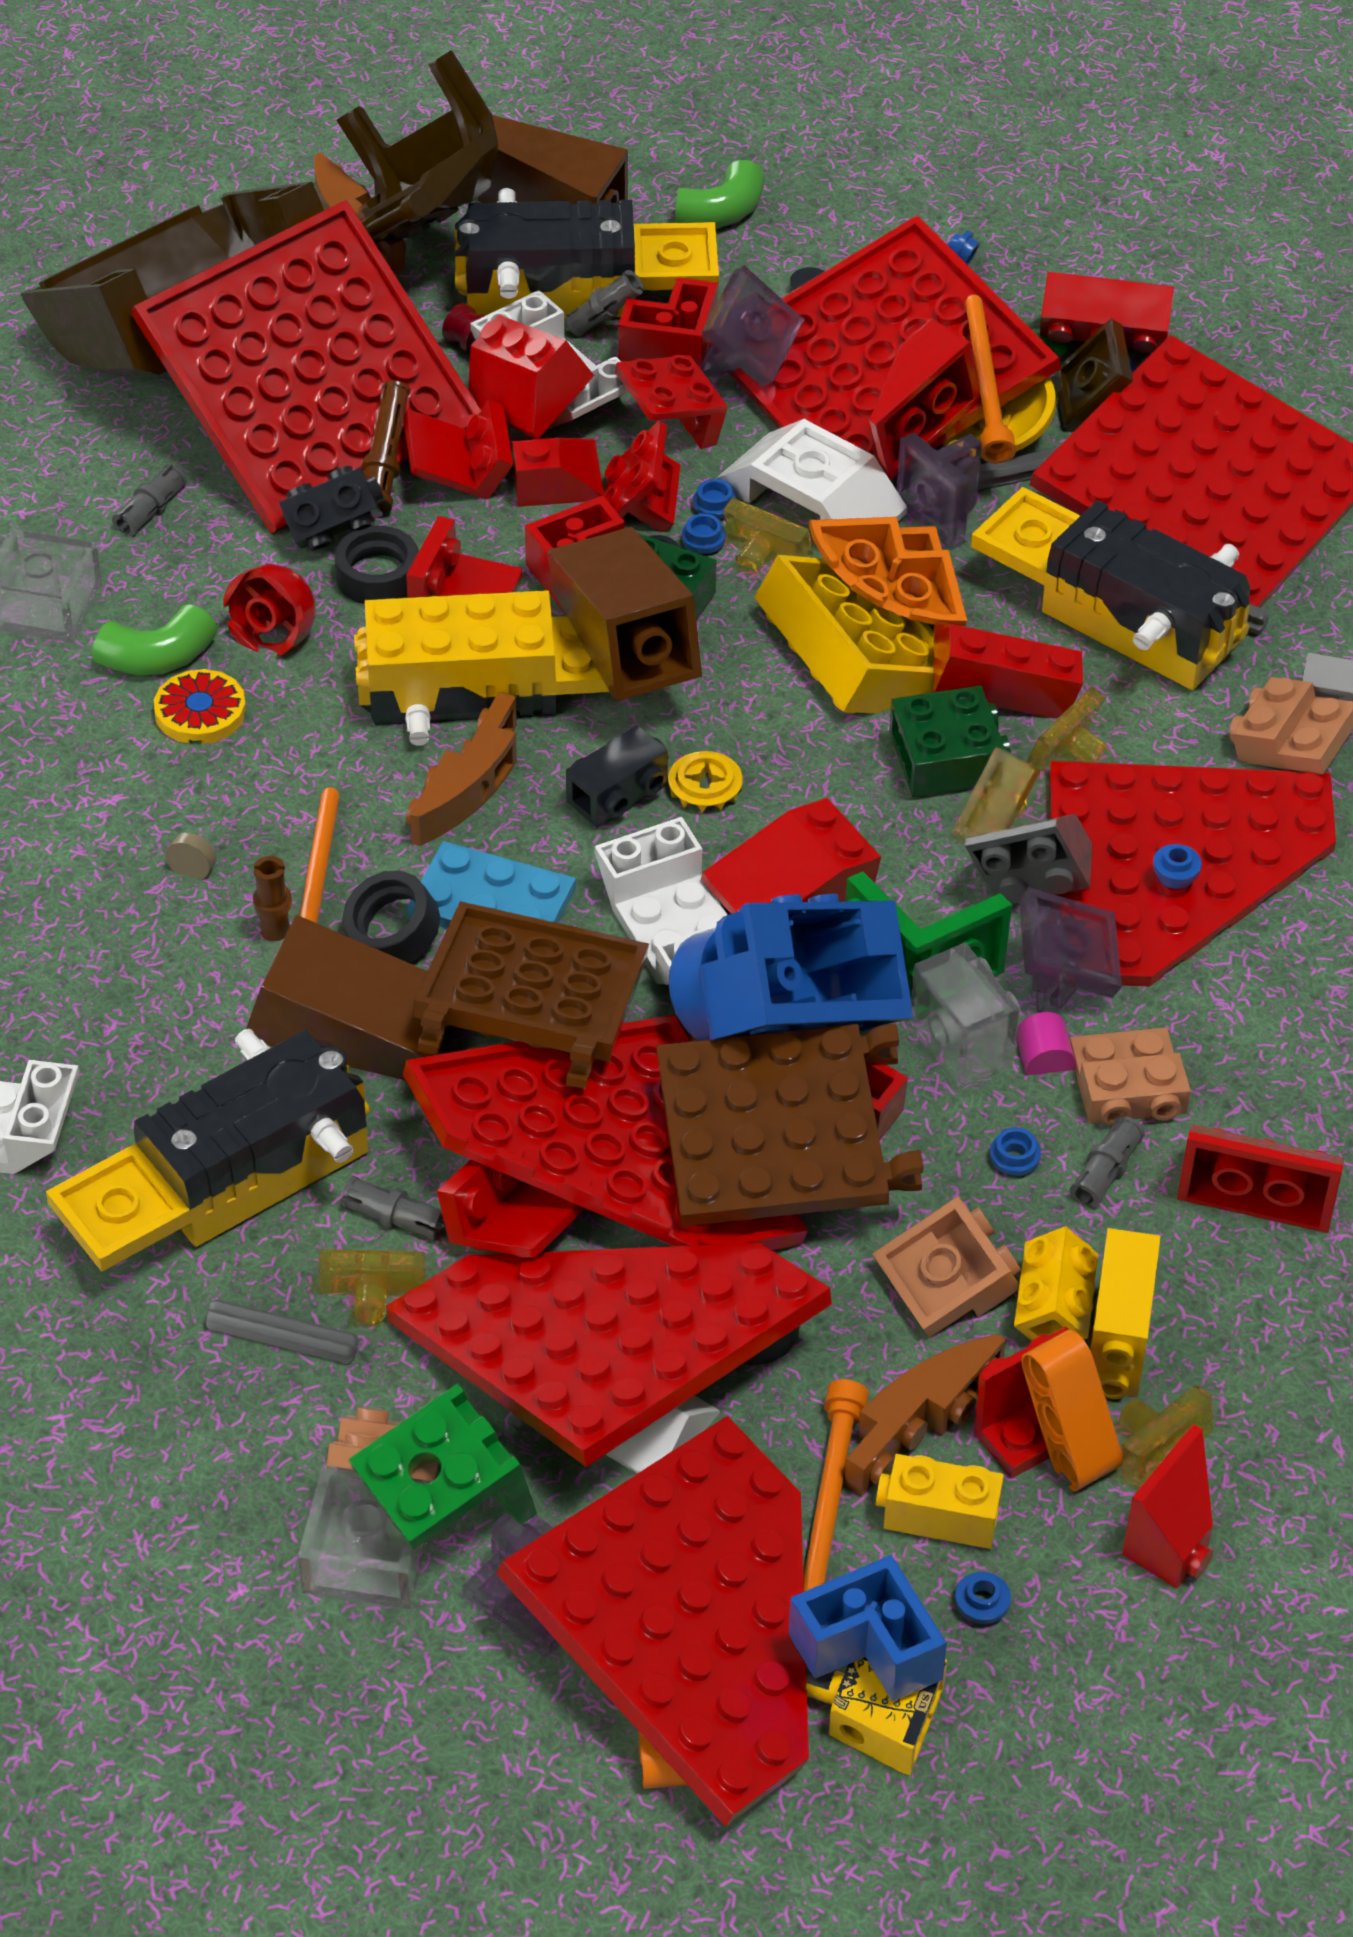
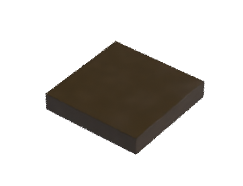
M1112 318L1061 364V369L1055 373L1060 380L1058 396L1064 429L1074 432L1113 392L1121 393L1124 388L1133 382L1123 326Z

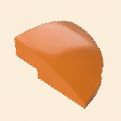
M897 517L810 520L809 528L820 554L828 566L860 596L880 608L914 621L934 625L936 623H950L966 626L967 617L949 550H942L936 526L899 528Z

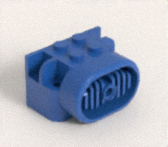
M800 894L775 897L771 899L772 903H747L742 905L738 912L723 916L717 921L715 928L696 933L687 938L674 954L669 970V992L675 1013L684 1028L698 1041H714L730 1037L858 1024L859 1031L864 1032L878 1026L894 1024L913 1018L895 901L839 902L838 894H824L808 898V902H802Z

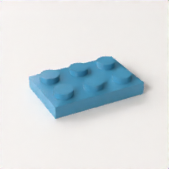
M445 841L440 845L421 880V883L426 887L438 905L441 917L439 927L445 929L448 928L460 901L559 923L576 890V878ZM410 900L406 907L407 918L410 919L414 914L416 904L413 900Z

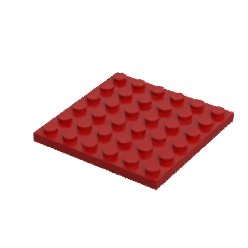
M347 199L135 305L130 312L271 534L288 526L279 502L288 498L286 493L289 490L306 483H311L312 487L329 481L327 477L329 473L345 466H352L353 470L361 467L362 459L367 454H370L383 383L399 381L409 386L410 394L405 413L410 409L467 429L472 416L478 415L481 411ZM404 421L396 456L399 466L409 461Z
M918 215L708 343L711 355L778 429L805 419L874 455L879 464L880 461L869 420L898 350L911 333L919 330L932 318L969 342L977 377L965 304L966 299L970 295H978L983 302L1000 407L1061 369L1059 357ZM982 402L977 403L913 461L984 418Z
M1170 334L1132 373L1133 382L1124 388L1121 393L1113 392L1033 472L1030 486L1080 516L1095 501L1099 500L1109 505V510L1114 512L1117 509L1126 514L1129 520L1133 521L1136 519L1146 524L1147 529L1151 531L1156 529L1209 557H1212L1215 553L1217 554L1225 544L1233 545L1239 552V556H1237L1239 558L1234 561V565L1231 568L1247 576L1250 585L1249 602L1251 605L1261 608L1353 507V443Z

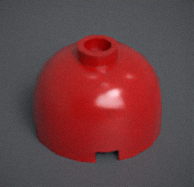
M274 564L255 567L239 574L228 584L223 598V606L225 608L229 605V614L232 619L227 622V625L238 643L258 653L259 644L277 652L276 657L293 650L310 634L316 616V602L310 586L303 577L290 568ZM281 624L288 629L289 633L286 639L278 643H263L259 637V634L262 632H269Z

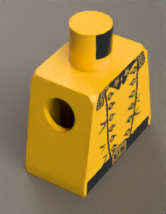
M866 1657L848 1664L845 1673L834 1670L815 1679L810 1672L806 1685L807 1697L832 1705L829 1723L830 1736L901 1773L911 1776L944 1688L947 1660L945 1659L943 1680L893 1702Z

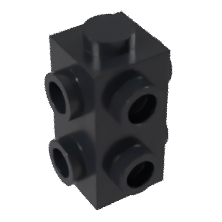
M345 466L327 475L329 481L312 487L311 483H306L289 490L286 493L288 498L280 501L279 505L295 543L301 549L309 547L310 551H316L332 544L335 541L334 535L346 530L352 532L366 526L375 525L374 518L383 515L378 503L385 500L375 475L367 478L361 467L353 470L352 466Z
M636 725L622 735L613 737L606 745L587 757L576 760L571 767L566 769V802L598 828L613 817L621 816L629 807L646 796L657 793L668 783V750L658 738L651 737Z

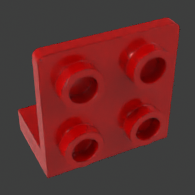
M674 355L672 357L654 359L640 358L633 361L616 363L615 373L649 420L659 421L679 418L685 430L692 436L701 450L717 445L728 406L691 355Z
M488 400L479 414L472 416L467 429L410 409L406 411L404 427L412 474L419 476L423 480L433 481L457 489L464 494H472L483 499H489L513 466L504 406Z
M438 516L406 574L408 598L512 593L516 591L522 579V569L460 554L461 541L456 539L455 520Z
M471 1159L437 1190L450 1244L473 1247L480 1251L490 1250L513 1254L520 1258H533L540 1254L585 1209L580 1205L533 1185L521 1184L520 1180Z
M1064 1327L1051 1335L1042 1334L1019 1352L1007 1358L1000 1357L993 1360L979 1374L974 1434L1011 1479L1050 1458L1023 1372L1022 1355L1069 1330L1068 1327Z

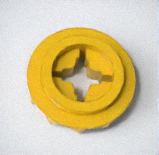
M699 751L679 758L672 765L668 774V784L671 797L680 798L683 808L697 805L703 813L707 806H714L721 811L725 802H736L739 791L743 789V775L740 767L731 758L717 752ZM705 773H709V778L711 779L707 789L700 787V782L704 778Z

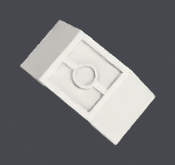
M539 290L471 323V331L475 340L480 336L482 328L498 315L566 340L564 338V311ZM568 342L595 376L548 428L550 429L571 421L629 392L615 373L616 363L622 361L615 356L595 365Z
M805 419L768 433L715 478L729 483L736 497L749 504L767 488H770L820 515V520L897 517L899 521L907 514L906 504L874 455Z
M682 817L595 846L596 859L612 910L631 940L649 943L645 965L657 984L669 985V970L673 956L687 938L696 933L715 928L717 921L727 915L716 896L701 880L702 847Z
M29 1060L21 1084L0 1081V1172L15 1174L55 1151L79 1075L78 1065Z

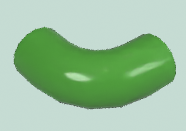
M737 160L726 168L724 181L720 186L711 189L678 188L675 223L715 222L716 229L738 223L755 209L762 195L765 180L763 170L753 161Z
M190 604L180 607L165 626L155 630L141 631L110 620L101 627L96 636L92 649V658L98 664L135 676L164 675L183 668L194 660L215 638L218 629L213 618L205 610Z

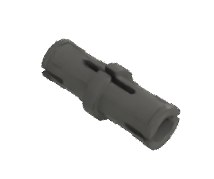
M627 270L605 288H596L589 295V300L574 311L566 314L565 322L568 329L575 336L582 337L603 320H612L618 315L619 309L625 305L627 298L633 299L643 293L644 287L640 278L634 272Z
M167 464L149 483L141 484L134 491V497L131 501L113 515L112 523L115 529L124 532L130 527L127 535L133 537L155 514L161 515L165 511L168 501L186 486L187 478L184 472L176 465L172 467V464Z
M1120 1116L1114 1121L1103 1142L1095 1145L1087 1155L1088 1163L1085 1169L1070 1187L1069 1192L1074 1200L1088 1206L1093 1198L1091 1202L1092 1208H1096L1100 1204L1111 1183L1115 1179H1120L1126 1172L1129 1156L1144 1137L1145 1132L1139 1122L1128 1116H1125L1124 1119Z
M352 1176L344 1187L342 1194L349 1195L350 1197H342L341 1206L377 1218L381 1221L383 1227L392 1230L394 1225L428 1237L432 1241L437 1240L445 1227V1223L439 1221L440 1219L444 1220L441 1208L439 1209L409 1198L407 1191L400 1188L390 1191L360 1180L356 1176Z

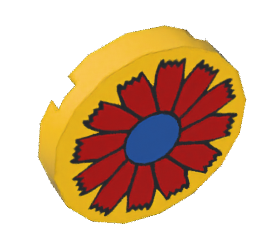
M200 669L185 671L173 676L159 687L153 700L156 724L165 735L182 743L190 744L189 740H201L202 744L217 742L234 733L242 725L245 718L244 690L234 678L219 671Z

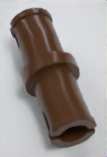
M265 856L258 859L254 863L253 869L257 888L253 894V905L255 911L260 916V934L268 941H281L285 938L290 928L288 911L292 906L291 892L285 885L284 862L275 856Z

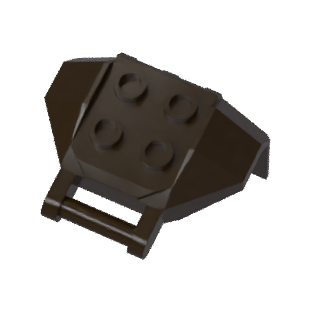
M452 50L428 64L452 108L434 121L395 144L389 145L384 142L364 108L360 106L336 119L374 179L375 196L361 205L359 209L365 217L361 223L375 245L380 241H393L403 238L412 239L429 228V223L436 220L438 223L455 214L459 210L458 207L471 203L490 188L498 148L493 116Z

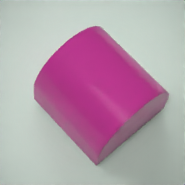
M1052 1012L1036 1013L1025 1018L1019 1024L1016 1031V1041L1026 1076L1075 1070V1056L1065 1021L1060 1015Z

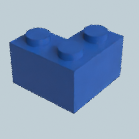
M892 1555L790 1598L789 1636L815 1679L866 1657L892 1702L943 1680L947 1642Z

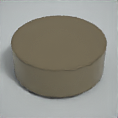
M193 833L178 834L166 850V861L175 873L200 880L208 875L216 863V853L210 843L203 837Z

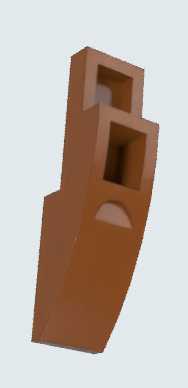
M321 152L314 155L316 192L324 211L347 199L360 221H363L365 217L359 207L371 199L368 190L364 185L358 184L347 175L340 165L334 164ZM404 239L380 241L376 244L394 274L405 270L404 253H406V244Z
M498 692L490 708L482 710L473 739H467L464 742L460 753L446 750L437 767H430L419 799L413 798L407 810L406 824L411 826L412 844L422 846L461 824L481 808L506 780L517 763L516 732H514L517 726L516 696Z
M994 1334L949 1348L919 1363L879 1392L860 1411L858 1439L861 1442L846 1458L844 1486L862 1497L873 1484L879 1485L881 1473L891 1475L895 1455L900 1454L905 1447L911 1451L914 1450L924 1438L928 1428L942 1437L953 1423L962 1426L969 1419L976 1406L979 1374L990 1362L1004 1357L1006 1339L998 1334Z

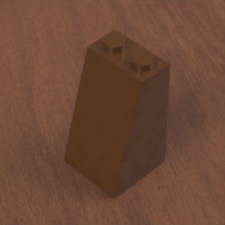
M492 115L498 139V148L490 188L478 197L479 202L490 203L499 201L498 192L504 188L512 189L515 192V201L517 202L570 201V204H578V201H590L591 204L599 203V200H611V203H620V200H628V149Z
M633 527L547 550L552 590L615 701L702 677L694 595Z
M295 915L261 985L246 1029L253 1030L259 1040L262 1039L269 1047H273L306 1029L314 1039L341 1048L346 1054V1061L349 1067L405 1080L403 1071L406 1060L433 1056L432 1054L417 1051L424 1026H420L421 1019L412 1017L414 1000L428 971L299 915ZM446 1026L445 1033L450 1035L453 1026ZM441 1043V1047L437 1055L442 1053L445 1043Z

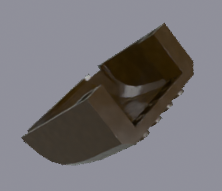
M312 181L225 193L221 197L223 204L202 212L199 205L184 210L39 282L40 287L22 292V299L43 334L55 350L70 363L123 377L160 375L167 370L130 313L133 307L323 212L324 209Z

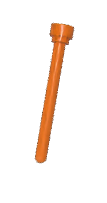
M970 295L966 299L965 304L986 426L979 438L981 456L989 463L999 464L1009 461L1016 454L1013 432L1002 421L983 302L978 295Z
M332 787L324 789L321 793L299 915L317 924L340 799L339 792Z
M835 1380L829 1383L827 1387L824 1409L828 1413V1419L832 1424L805 1565L804 1592L825 1583L853 1426L859 1423L860 1411L868 1404L869 1390L863 1384L853 1380Z

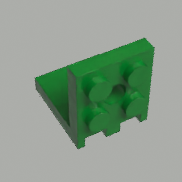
M863 871L847 878L845 901H892ZM1001 893L922 929L896 905L913 1017L962 995L1004 973L1012 904Z
M458 1383L348 1459L352 1469L412 1550L492 1494L498 1497L519 1525L538 1515L520 1463L514 1456L511 1457L499 1442L494 1429L483 1415L479 1416L467 1400L464 1390ZM433 1461L441 1465V1472L434 1481L421 1484L412 1480V1473L420 1463Z

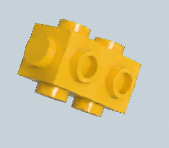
M1067 1226L1025 1242L1014 1327L1031 1341L1042 1334L1051 1335L1064 1327L1074 1330L1084 1340L1088 1339L1095 1277L1098 1267V1253Z
M896 1454L891 1475L881 1473L878 1485L876 1506L885 1507L883 1529L992 1549L1004 1474L992 1472L976 1465L965 1467L938 1462L922 1455L911 1457Z

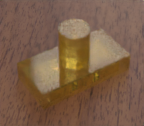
M733 497L723 510L728 533L746 541L736 556V561L740 566L757 573L771 552L778 555L810 558L813 555L809 529Z
M1091 686L1037 739L1025 764L1042 772L1050 764V761H1053L1065 748L1082 762L1097 763L1105 755L1109 747L1086 728L1094 721L1106 697Z
M995 747L953 832L967 839L984 833L1011 828L1017 816H1020L1025 811L1027 806L1026 799L1041 770L1003 748Z
M320 1249L318 1269L321 1294L355 1295L353 1315L361 1323H380L385 1318L387 1296H403L411 1289L416 1288L420 1284H425V1281H427L425 1252Z
M1195 1384L1161 1413L1139 1399H1133L1128 1402L1119 1418L1120 1425L1134 1434L1121 1444L1124 1478L1136 1489H1139L1193 1423L1203 1429L1204 1439L1214 1431L1212 1395Z

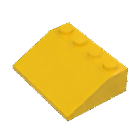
M777 555L754 598L765 611L767 619L776 625L787 639L788 646L809 667L813 678L819 681L827 690L838 709L848 714H877L891 708V699L934 692V631L927 623L897 615L866 600L853 591L822 558Z

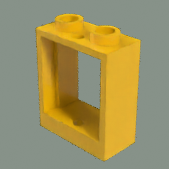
M1112 1228L1107 1230L1090 1346L1106 1398L1138 1397L1149 1333L1161 1237L1159 1235Z

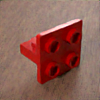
M659 420L648 431H641L634 439L631 447L622 456L616 455L609 462L604 474L607 482L603 496L621 518L629 512L642 523L648 524L660 532H666L674 525L681 464L664 454L667 425Z

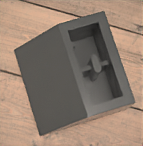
M1076 813L988 832L965 839V848L993 896L1001 893L1011 904L1090 887L1092 842Z

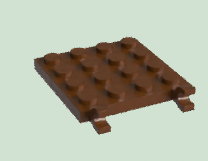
M460 901L414 1000L412 1017L421 1019L420 1026H424L417 1051L437 1055L446 1026L473 1030L486 1037H504L526 1042L535 1048H552L570 1052V1060L572 1062L567 1075L566 1085L586 1089L594 1059L610 1061L647 960L649 943Z
M854 1024L730 1037L714 1041L702 1040L657 1045V1061L681 1226L889 1204V1191L922 1190L921 1173H923L924 1166L920 1150L901 1153L891 1159L890 1162L883 1161L866 1064H898L896 1047L899 1046L897 1025L878 1026L872 1029L867 1036H860L859 1026Z

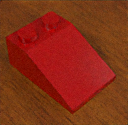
M932 318L919 330L911 333L900 346L869 420L880 465L890 481L981 401L969 342Z
M826 797L788 810L703 871L701 880L731 914L738 912V909L747 903H772L771 899L792 894H800L802 902H808V898L818 895L838 894L839 902H843L846 897L847 878L863 871L875 883L881 856Z

